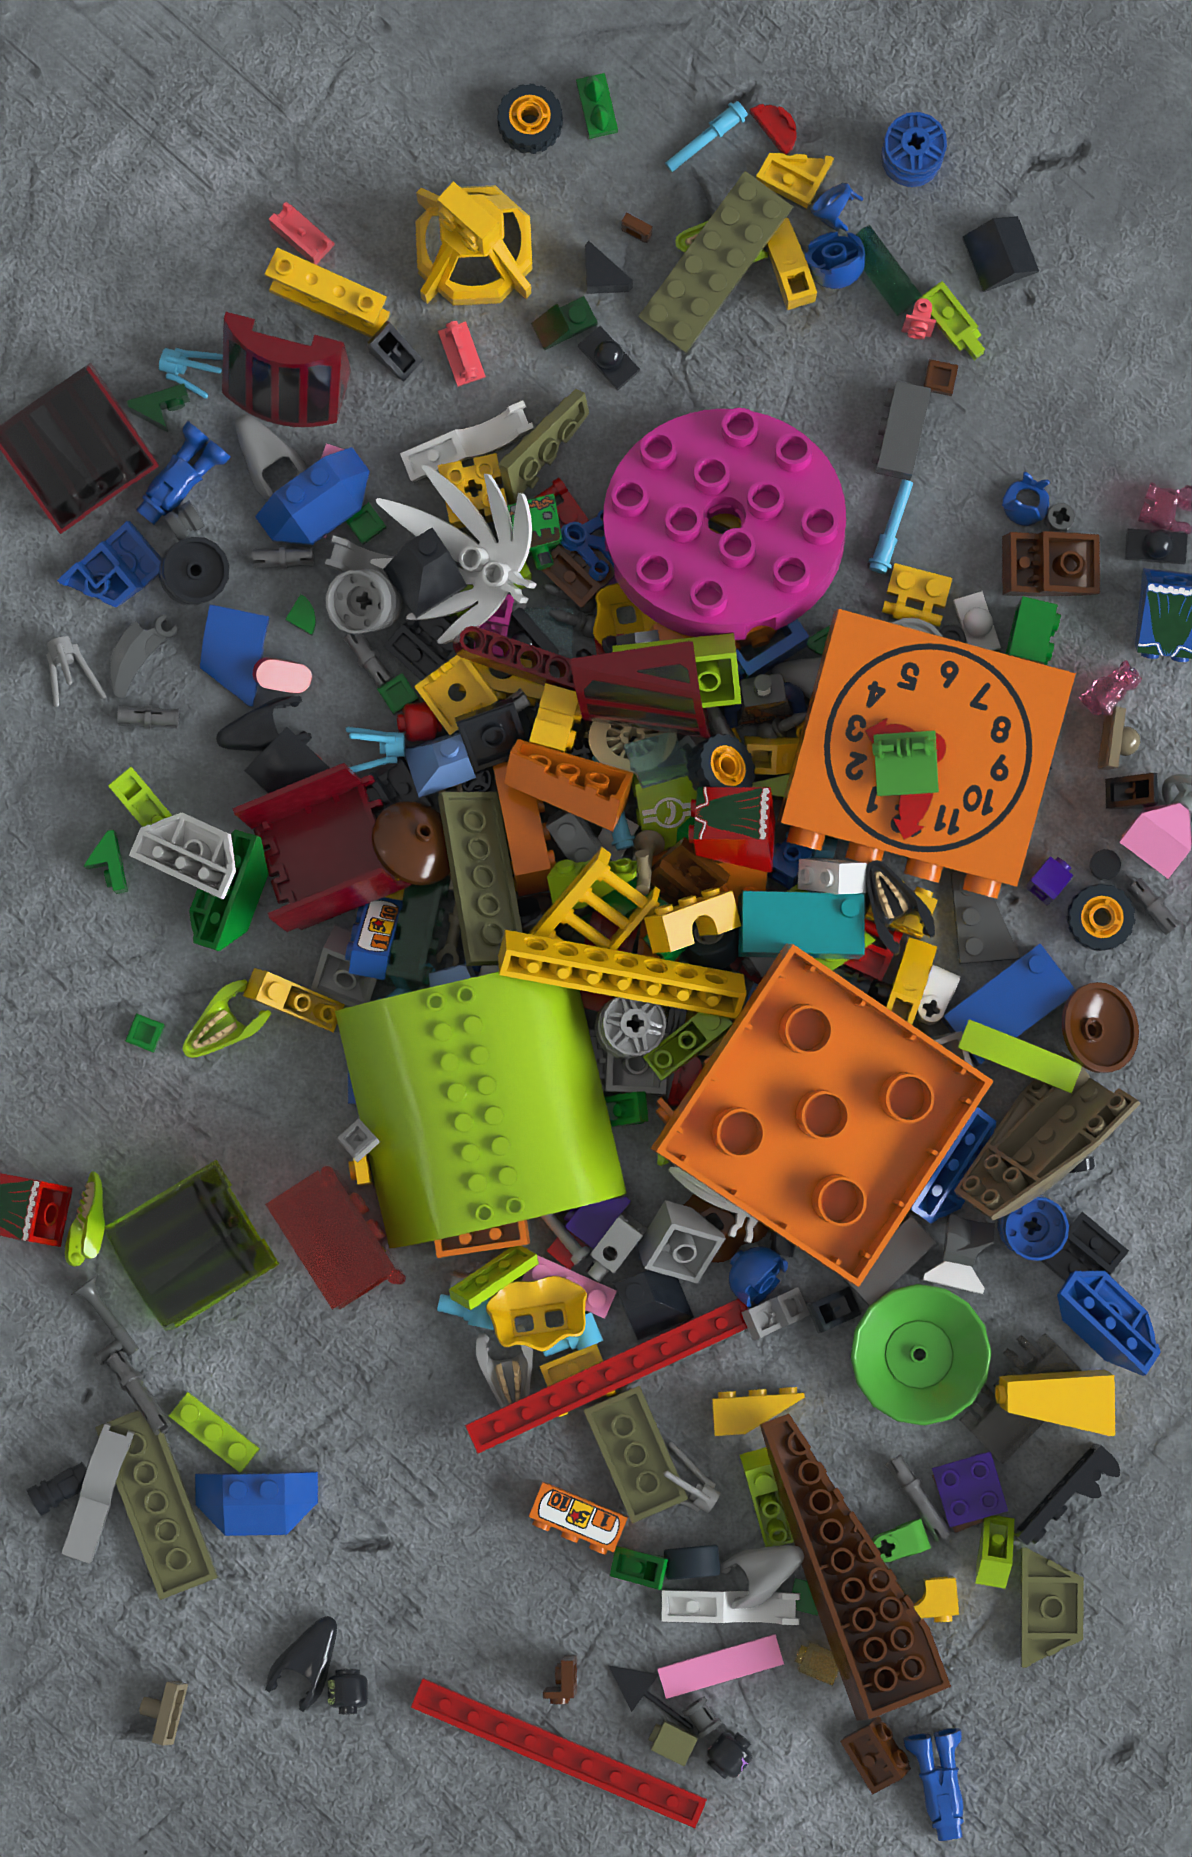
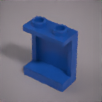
M798 619L780 628L786 638L750 661H746L738 648H736L739 681L765 674L775 665L782 663L807 646L809 635Z

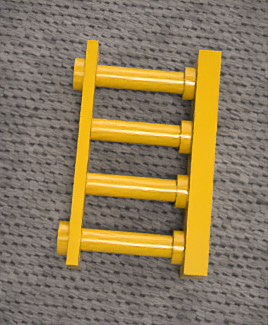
M278 247L264 274L273 279L269 289L270 293L370 338L373 337L390 316V311L382 308L387 296Z
M601 847L531 929L529 934L562 940L555 935L556 931L554 929L559 923L563 925L567 923L598 947L617 950L645 916L655 913L654 908L660 905L658 902L660 889L655 886L647 897L610 871L611 867L608 864L611 853ZM596 880L599 882L603 880L638 907L627 918L592 892L591 885ZM578 901L580 903H587L620 927L610 940L574 914V909L572 908Z

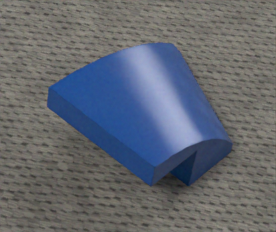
M126 521L106 541L99 543L80 562H76L57 581L62 585L72 587L83 592L85 595L100 599L102 602L116 608L159 575V564L162 558L131 521Z
M209 605L202 644L200 669L237 696L247 706L253 707L258 687L253 678V668L256 662L263 658V647L270 618L269 616Z

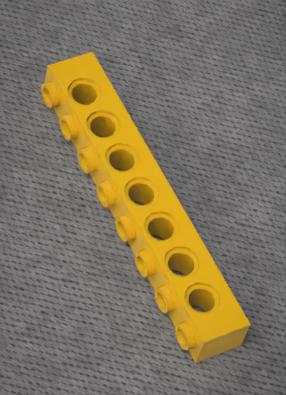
M505 930L498 954L499 975L734 1019L740 1014L747 995L744 974Z

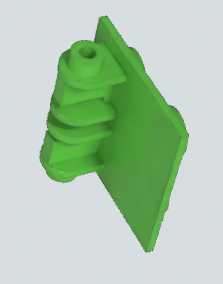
M935 731L874 735L872 750L873 756H875L877 796L939 792Z

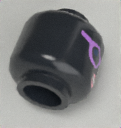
M723 1732L708 1748L707 1755L709 1760L707 1763L724 1779L727 1776L736 1778L753 1759L752 1753L748 1750L752 1744L739 1732L734 1736L728 1732Z

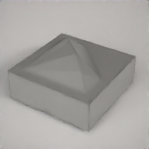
M359 1118L336 1138L357 1163L380 1143Z

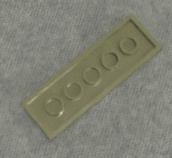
M744 171L638 317L687 353L794 207L748 172Z
M442 792L438 796L466 966L499 965L498 954L505 930L523 932L498 792Z
M139 1410L107 1422L112 1424L110 1431L126 1436L129 1430L135 1432L118 1474L116 1485L159 1599H165L218 1578L164 1432L155 1435ZM104 1424L95 1427L98 1437Z

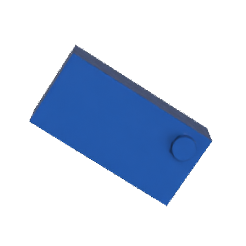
M1040 943L946 1013L941 1020L951 1033L957 1031L964 1033L970 1019L1016 1038L1066 1001L1075 991V988ZM969 1053L970 1059L976 1066L986 1061L982 1057Z

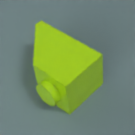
M997 1515L983 1518L976 1562L975 1584L1006 1589L1013 1562L1014 1518Z

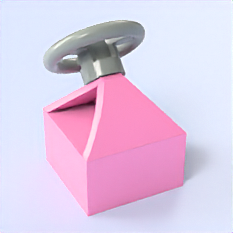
M1175 774L1168 777L1162 785V796L1166 805L1144 807L1120 839L1122 845L1167 879L1170 878L1192 847L1190 822H1192V791L1186 785L1192 786V776L1187 774ZM1175 784L1179 793L1173 799L1171 787Z

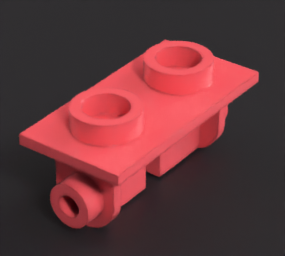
M918 299L915 302L913 313L911 315L906 314L902 332L908 333L907 336L910 338L925 339V336L931 337L936 320L930 319L932 304L928 299Z
M457 321L446 324L447 328L439 330L438 333L457 387L485 378L486 376L466 321L460 324Z

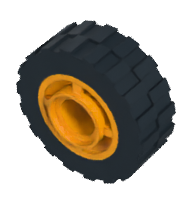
M531 83L529 85H518L517 88L509 90V93L501 99V105L498 106V130L502 134L503 141L508 143L513 150L516 149L524 154L525 152L536 154V152H543L549 146H553L556 143L557 137H560L561 128L563 127L562 109L559 100L555 98V94L551 90L548 91L542 85L536 86ZM526 115H534L538 118L533 123H526L522 120Z
M716 734L694 746L688 756L689 761L687 764L689 781L691 780L694 790L697 791V787H752L756 775L754 774L755 763H753V757L746 749L747 747L744 743L742 744L739 742V739L731 737L729 734Z
M1096 884L1082 889L1073 897L1067 909L1068 929L1073 934V938L1081 943L1083 947L1096 951L1113 949L1123 944L1127 937L1131 935L1136 921L1134 919L1135 908L1132 907L1131 899L1124 894V891L1115 888L1113 885ZM1097 909H1103L1108 913L1109 919L1104 926L1097 925L1093 919L1094 912Z

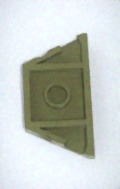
M1021 1547L1020 1667L1027 1668L1031 1664L1083 1640L1084 1577L1026 1547Z

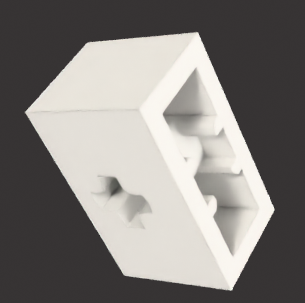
M832 858L799 859L798 889L832 894L866 893L867 863Z

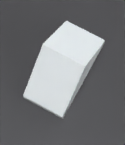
M943 1261L922 1274L921 1280L977 1294L984 1293V1286L971 1266Z

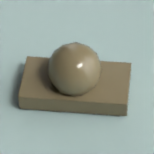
M1116 706L1105 711L1098 769L1111 770L1118 768L1120 755L1129 756L1134 754L1139 748L1141 742L1138 732L1129 726H1124L1126 708Z

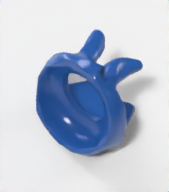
M841 183L823 193L810 209L811 213L827 226L836 231L842 229L847 232L848 227L838 216L848 199L852 201L855 198L863 201L864 198L857 195L848 183ZM839 194H841L833 203H831Z
M1024 472L1023 480L1012 483L1003 497L1002 506L1007 517L1014 523L1024 526L1043 520L1049 508V495L1044 487L1049 485L1050 481L1041 480L1037 482L1033 480L1029 473ZM1023 489H1030L1036 492L1040 500L1039 505L1034 507L1022 504L1016 499L1017 493Z

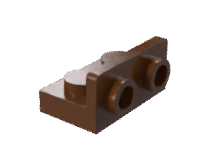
M564 1655L561 1663H557L555 1667L556 1685H561V1687H546L543 1691V1699H550V1704H568L570 1698L576 1696L577 1655Z
M879 1716L864 1727L845 1736L840 1741L872 1795L901 1780L911 1769L906 1753L899 1749L893 1739L890 1727Z

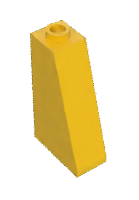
M1103 1369L999 1376V1385L995 1387V1398L997 1404L1008 1413L1102 1435L1115 1436L1114 1375L1109 1371Z

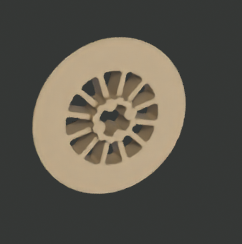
M657 713L650 714L652 716L671 719L669 715ZM593 722L589 730V746L593 755L600 763L633 772L634 774L650 771L665 762L673 752L677 738L676 733ZM632 736L637 737V739L634 740V743L628 742V740H630ZM631 753L633 758L627 759V756ZM636 753H639L642 757L636 758Z

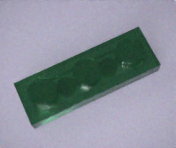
M870 225L863 227L856 236L861 239L864 245V271L896 315L899 316L905 313L922 295Z

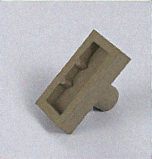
M167 1681L162 1701L149 1697L143 1698L139 1709L140 1715L157 1719L151 1743L162 1746L174 1744L188 1688L187 1683Z

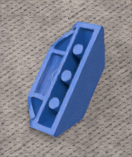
M353 447L321 458L275 491L255 517L273 542L313 545L362 509L370 471Z
M976 1107L910 1210L927 1222L933 1223L938 1218L961 1209L965 1200L956 1195L954 1190L994 1133L996 1128L995 1119L979 1107Z
M1073 1271L1057 1294L1062 1321L1105 1361L1139 1375H1146L1161 1353L1159 1345L1156 1344L1155 1333L1148 1311L1106 1271Z
M318 1472L195 1474V1505L225 1536L287 1535L318 1503Z

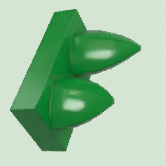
M605 73L576 79L589 139L618 133Z

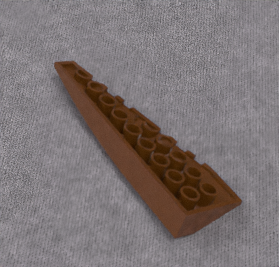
M790 1414L761 1423V1431L795 1546L800 1547L804 1553V1560L801 1565L856 1720L872 1719L950 1688L951 1685L929 1626L914 1609V1603L908 1595H905L897 1583L895 1574L891 1568L888 1569L880 1557L881 1553L855 1513L851 1512L844 1502L843 1495L838 1487L835 1488L827 1476V1471L822 1463L817 1461L810 1450L811 1446Z

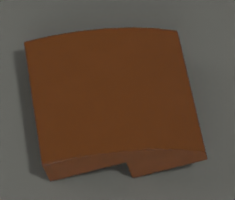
M558 545L550 553L554 564L546 569H542V571L578 606L583 608L596 596L600 589L605 587L615 577L614 567L599 549L591 548L598 559L606 562L609 566L605 579L596 581L589 575L590 566L577 551H570L562 545ZM595 568L597 572L603 573L601 569Z
M684 837L652 866L650 889L653 890L655 886L659 888V896L674 907L679 905L678 900L688 896L699 898L702 897L701 891L715 887L720 888L727 883L730 874L712 859L696 856L694 844H689V840Z

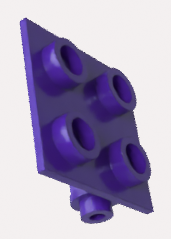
M991 1451L975 1454L969 1458L932 1468L949 1528L1009 1511Z

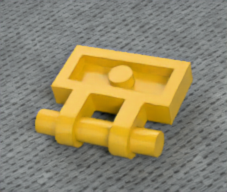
M894 563L886 594L897 596L898 598L896 603L884 601L882 612L893 615L892 618L898 620L902 618H919L933 626L940 627L943 616L931 613L933 606L945 608L953 578ZM906 600L924 603L923 609L919 610L905 606Z

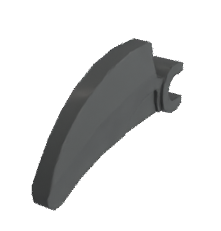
M165 615L160 616L155 623L156 626L150 630H144L135 621L124 631L118 640L111 657L110 680L113 691L119 699L127 695L132 680L147 658L164 640L173 637L177 633L178 627L176 626L167 632L162 630L161 625L167 619Z

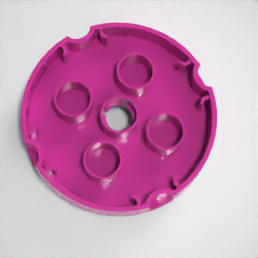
M746 408L710 409L693 412L674 418L646 434L628 451L617 466L607 489L604 503L605 547L614 563L615 579L623 592L635 606L657 623L691 637L734 633L735 640L746 639L747 633L757 626H769L774 630H778L790 624L806 613L824 595L839 569L843 556L846 531L845 498L841 483L828 458L815 443L791 425ZM732 514L741 520V528H732L723 534H719L709 529L708 522L715 515Z

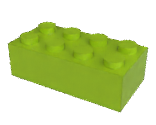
M734 633L612 646L613 652L692 641L694 644L702 707L741 704ZM681 665L638 671L643 674L690 683L689 671ZM616 684L618 699L682 709H694L692 698ZM619 708L620 715L624 716L651 714L650 712Z

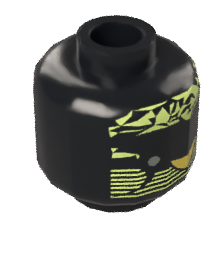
M335 1670V1675L328 1679L329 1705L333 1708H339V1714L342 1715L357 1714V1708L367 1705L368 1680L364 1675L360 1674V1670Z

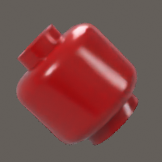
M426 702L407 703L403 707L402 714H397L398 732H404L405 738L410 742L433 740L437 732L442 730V724Z

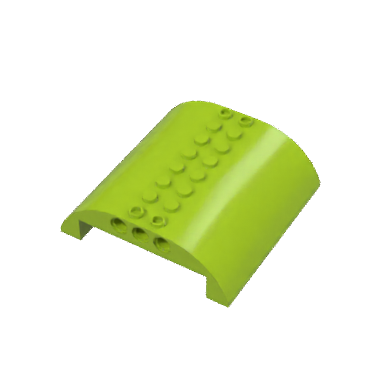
M494 972L335 1011L359 1118L380 1141L368 1153L389 1249L430 1242L536 1218L627 1194L580 990L501 976L499 972Z

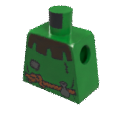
M554 494L527 500L532 522V537L528 556L533 557L537 570L546 569L554 564L550 550L555 549L562 541ZM516 503L507 506L511 518L512 530L514 525Z

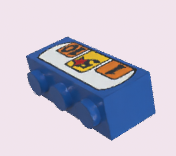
M383 897L365 904V906L358 907L356 923L359 924H353L350 939L352 942H348L345 960L350 961V974L385 980L401 923L402 900Z

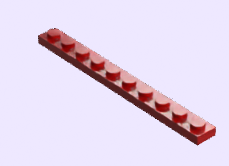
M737 1298L464 1425L477 1454L747 1329L748 1327L741 1312L747 1310L748 1307Z
M425 1678L422 1679L411 1705V1708L693 1828H696L707 1798Z

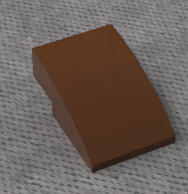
M1043 531L1041 533L1010 532L1002 536L1003 595L1083 596L1100 594L1099 534Z

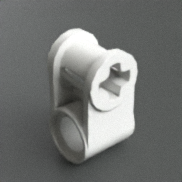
M932 964L915 1016L919 1022L934 1025L942 1018L961 976ZM929 1004H933V1011L937 1012V1014H933L931 1017L926 1016V1010L923 1008Z

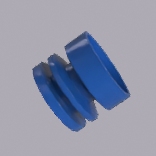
M921 112L906 113L896 118L888 127L881 151L882 166L887 176L897 184L906 187L922 186L932 181L940 171L947 148L946 133L941 124L931 115ZM914 141L916 145H920L919 150H916L914 146H910V142Z
M1040 1195L1014 1212L998 1218L997 1229L1000 1239L1008 1249L1028 1260L1042 1261L1053 1257L1063 1248L1068 1239L1069 1223L1066 1213L1057 1203ZM1032 1220L1036 1223L1035 1229L1030 1228L1028 1231V1228L1024 1227L1025 1221L1030 1222Z

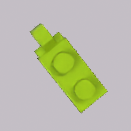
M943 281L918 298H925L931 302V319L936 320L935 324L953 347H956L959 352L965 348L974 361L984 354L985 348L978 341V338L981 336L978 330L979 326Z

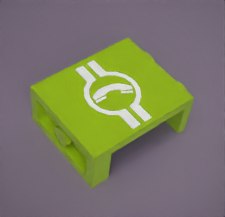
M687 764L650 770L633 775L642 831L652 830L661 834L665 841L663 851L676 844L677 828L691 817V799L697 798V791L694 790L693 784L688 778Z

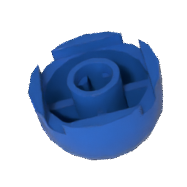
M830 232L820 235L808 245L809 251L805 252L804 256L812 279L816 283L830 289H841L858 280L865 266V251L861 239L855 234L847 232L848 237L838 236V232Z
M753 1247L745 1252L740 1250L730 1261L732 1267L729 1272V1286L735 1296L748 1308H751L752 1301L755 1304H759L776 1288L780 1282L776 1276L780 1270L784 1273L786 1272L788 1262L768 1247Z

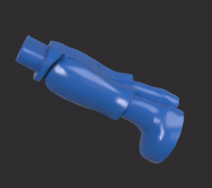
M189 421L182 428L185 442L176 455H172L167 466L152 480L145 493L146 495L142 496L144 501L136 509L153 525L156 524L162 515L164 516L177 508L193 486L203 480L202 476L215 465H224L231 458L212 440L209 441V438ZM206 445L200 458L193 466L190 465L188 462Z
M948 1728L934 1733L941 1766H935L933 1744L930 1734L920 1733L905 1737L903 1741L906 1750L916 1756L921 1773H919V1776L924 1786L926 1809L932 1821V1828L937 1830L938 1841L963 1837L961 1824L964 1823L962 1818L963 1799L958 1782L959 1768L956 1767L955 1749L962 1740L961 1729Z

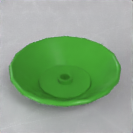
M915 1284L891 1290L868 1307L854 1330L850 1358L857 1385L874 1408L898 1422L925 1426L950 1420L975 1401L988 1378L991 1348L984 1323L967 1301L945 1288ZM918 1348L922 1349L925 1353L922 1360L914 1358V1351Z

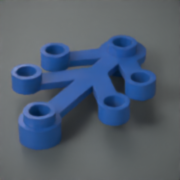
M601 510L597 517L583 525L579 522H570L561 528V545L570 551H577L590 566V577L596 581L605 579L609 566L606 562L599 560L591 548L599 549L614 567L610 553L606 551L605 537L591 535L598 529L604 531V523L601 520L604 510ZM595 568L601 569L603 573L597 572Z

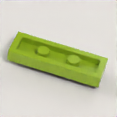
M523 1246L510 1247L449 1289L450 1298L465 1308L472 1310L538 1265L537 1254Z
M190 1392L186 1393L169 1415L171 1419L239 1473L245 1469L260 1450L257 1445Z

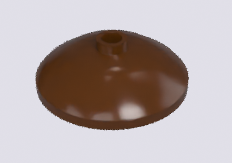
M410 801L392 804L381 812L372 828V845L378 860L389 873L404 882L414 885L434 884L443 880L450 873L444 830L439 812L427 805Z
M1095 982L1079 987L1069 996L1062 1013V1033L1065 1044L1072 1057L1084 1068L1096 1073H1110L1123 1068L1132 1059L1139 1040L1138 1020L1128 998L1114 986Z

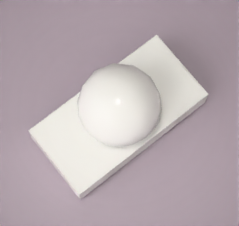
M983 591L953 600L961 628L965 633L966 644L992 651L999 650L1001 647Z

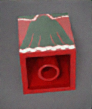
M697 787V798L691 799V817H695L694 825H689V844H694L696 856L763 872H772L776 820L771 787Z
M0 1173V1236L61 1247L73 1187Z

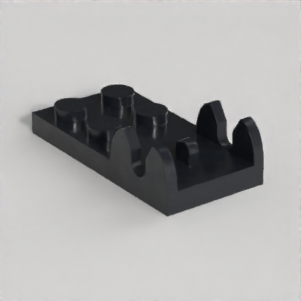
M1093 1443L1014 1531V1536L1027 1546L1030 1542L1036 1544L1047 1532L1044 1528L1051 1519L1057 1521L1065 1513L1068 1507L1064 1504L1075 1492L1089 1498L1101 1497L1099 1484L1095 1482L1101 1478V1474L1113 1477L1120 1476V1467L1113 1455L1102 1445Z

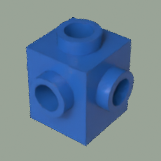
M786 837L782 844L777 842L774 846L772 872H767V876L790 890L798 882L799 859L812 858L813 851L808 847L786 842Z

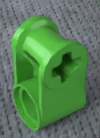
M921 1518L900 1524L872 1538L877 1548L881 1547L882 1540L891 1544L892 1547L887 1549L888 1555L885 1556L884 1553L880 1552V1557L884 1562L912 1556L931 1548Z

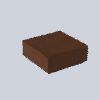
M627 212L621 221L623 232L644 243H648L652 236L653 226Z
M929 359L923 387L931 388L933 393L952 396L958 365Z

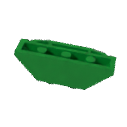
M236 829L231 833L236 872L225 898L221 899L197 888L189 910L191 928L194 934L193 943L219 952L248 931L268 877L261 837Z

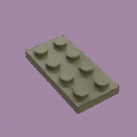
M640 1386L584 1410L632 1524L689 1499L685 1489L672 1482L663 1474L664 1471H669L679 1477Z

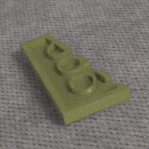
M575 389L568 397L564 398L498 464L509 505L517 502L518 493H523L527 487L533 489L539 481L536 475L544 464H552L557 457L556 454L560 443H567L589 415L584 392Z

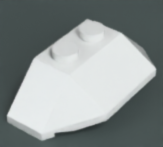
M179 813L152 825L141 827L129 856L221 899L225 898L236 872L231 834L185 813Z

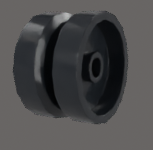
M189 537L180 540L165 552L159 564V579L163 590L171 599L183 605L196 606L214 599L223 591L229 579V563L226 554L217 543L204 537ZM192 565H194V569L198 568L200 574L197 576H193L190 573Z

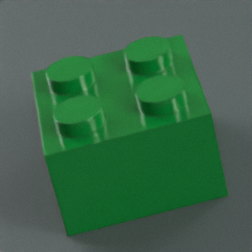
M1022 596L1016 606L1005 654L1047 665L1048 661L1051 660L1054 643L1049 642L1050 637H1054L1061 619V614L1056 613L1058 604Z

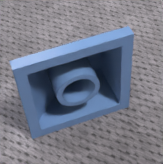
M459 730L451 735L446 734L405 749V756L419 798L476 778Z

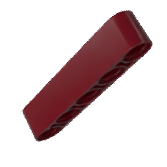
M476 626L466 627L453 640V649L461 658L543 686L546 683L576 692L570 658ZM464 636L473 638L475 649L466 647L463 641ZM492 646H499L503 650V659L494 656ZM521 655H526L531 659V668H526L522 665ZM549 665H555L559 669V678H555L550 674ZM593 680L584 689L585 694L593 691L598 686L599 681Z

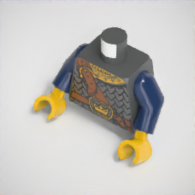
M779 673L772 675L761 674L757 677L740 680L741 704L723 706V715L736 738L739 739V742H741V739L735 727L761 724L765 721H773L776 717L783 720L795 713H807L802 689L793 683L785 682L783 675ZM804 721L798 726L795 725L798 738H800V730L803 728Z

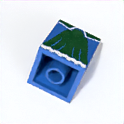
M1143 568L1135 647L1137 653H1141V656L1151 659H1157L1159 655L1171 656V659L1177 662H1188L1189 659H1192V574Z

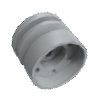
M365 568L344 572L330 583L326 593V609L330 619L339 629L348 633H366L389 627L399 617L403 607V598L384 570L380 568ZM367 597L373 599V603L367 600Z
M614 997L605 1003L598 1012L595 1022L597 1041L602 1048L612 1056L623 1059L639 1057L652 1051L663 1039L666 1029L665 1014L660 1005ZM632 1017L634 1022H639V1027L634 1029V1032L632 1027H627L626 1024L627 1021L632 1020Z

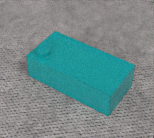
M742 891L738 896V915L741 926L738 927V957L776 958L786 943L794 944L813 958L860 959L865 955V894Z

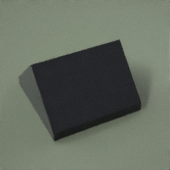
M1018 216L993 218L962 237L983 292L1039 272Z

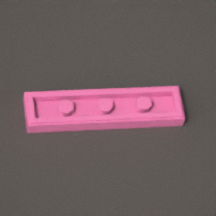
M772 1634L657 1669L665 1697L668 1699L784 1665L776 1634Z

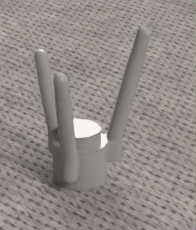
M69 636L58 637L47 643L49 653L46 656L49 662L53 704L55 707L59 706L56 664L58 667H62L66 683L71 685L72 678L68 665L74 662L73 657L77 659L100 698H106L101 685L81 655L78 644L72 645Z
M670 1442L668 1447L703 1485L698 1482L693 1487L669 1471H664V1476L690 1492L688 1498L691 1500H685L680 1504L688 1506L696 1512H699L701 1509L708 1514L721 1494L714 1489L716 1483L709 1480L674 1443Z

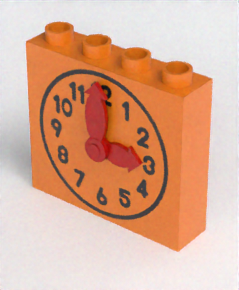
M842 609L835 610L777 820L779 823L791 825L786 842L822 851L825 836L849 841L845 858L869 864L875 860L882 862L884 851L908 857L904 874L939 883L943 867L966 873L963 890L998 899L1002 883L1018 886L1076 673ZM935 731L939 792L877 796L875 756H873L872 750L874 735Z

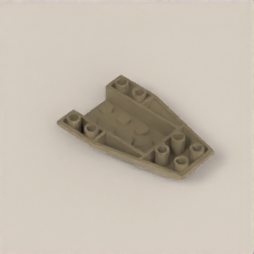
M1063 1051L1059 1054L1064 1058H1067L1078 1063L1075 1059H1073ZM1083 1066L1072 1094L1034 1079L1015 1100L954 1192L993 1221L1014 1212L1046 1192L1070 1173L1140 1105V1102L1120 1088L1114 1093L1091 1079Z

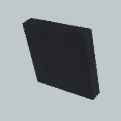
M512 697L455 717L474 772L508 761L518 739L527 741Z

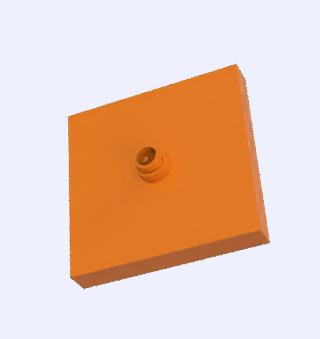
M786 943L650 1149L851 1284L859 1287L990 1088L993 1080L794 944Z

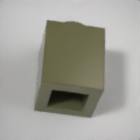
M664 1719L661 1725L655 1724L648 1740L653 1742L651 1745L652 1751L685 1766L698 1737Z

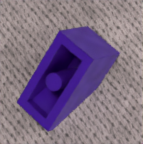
M1050 856L1024 887L1048 906L1074 875L1069 872L1071 867L1059 857L1053 859Z
M627 1197L615 1198L581 1206L580 1208H573L564 1217L568 1221L565 1228L594 1250L631 1200Z

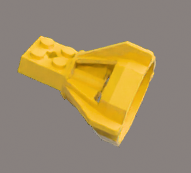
M453 181L440 196L422 187L416 192L418 203L426 210L415 221L418 274L426 281L420 290L421 299L428 304L438 292L453 306L498 304L514 289L525 299L531 295V285L525 278L533 269L530 216L495 185L459 187ZM513 212L520 227L521 247L516 261L502 240L504 238L503 213ZM433 216H439L442 245L432 264L426 249V230L430 219ZM488 256L501 277L494 282L480 286L461 285L449 280L459 257Z

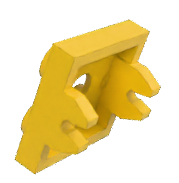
M458 655L414 686L449 735L458 730L455 717L486 707L499 700L474 663ZM458 683L465 687L466 696L463 700L454 701L450 698L448 691L451 685Z

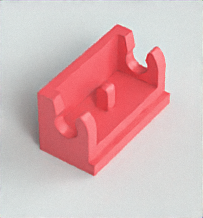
M285 202L282 206V211L278 215L273 213L269 218L271 228L308 261L317 265L335 243L291 204Z

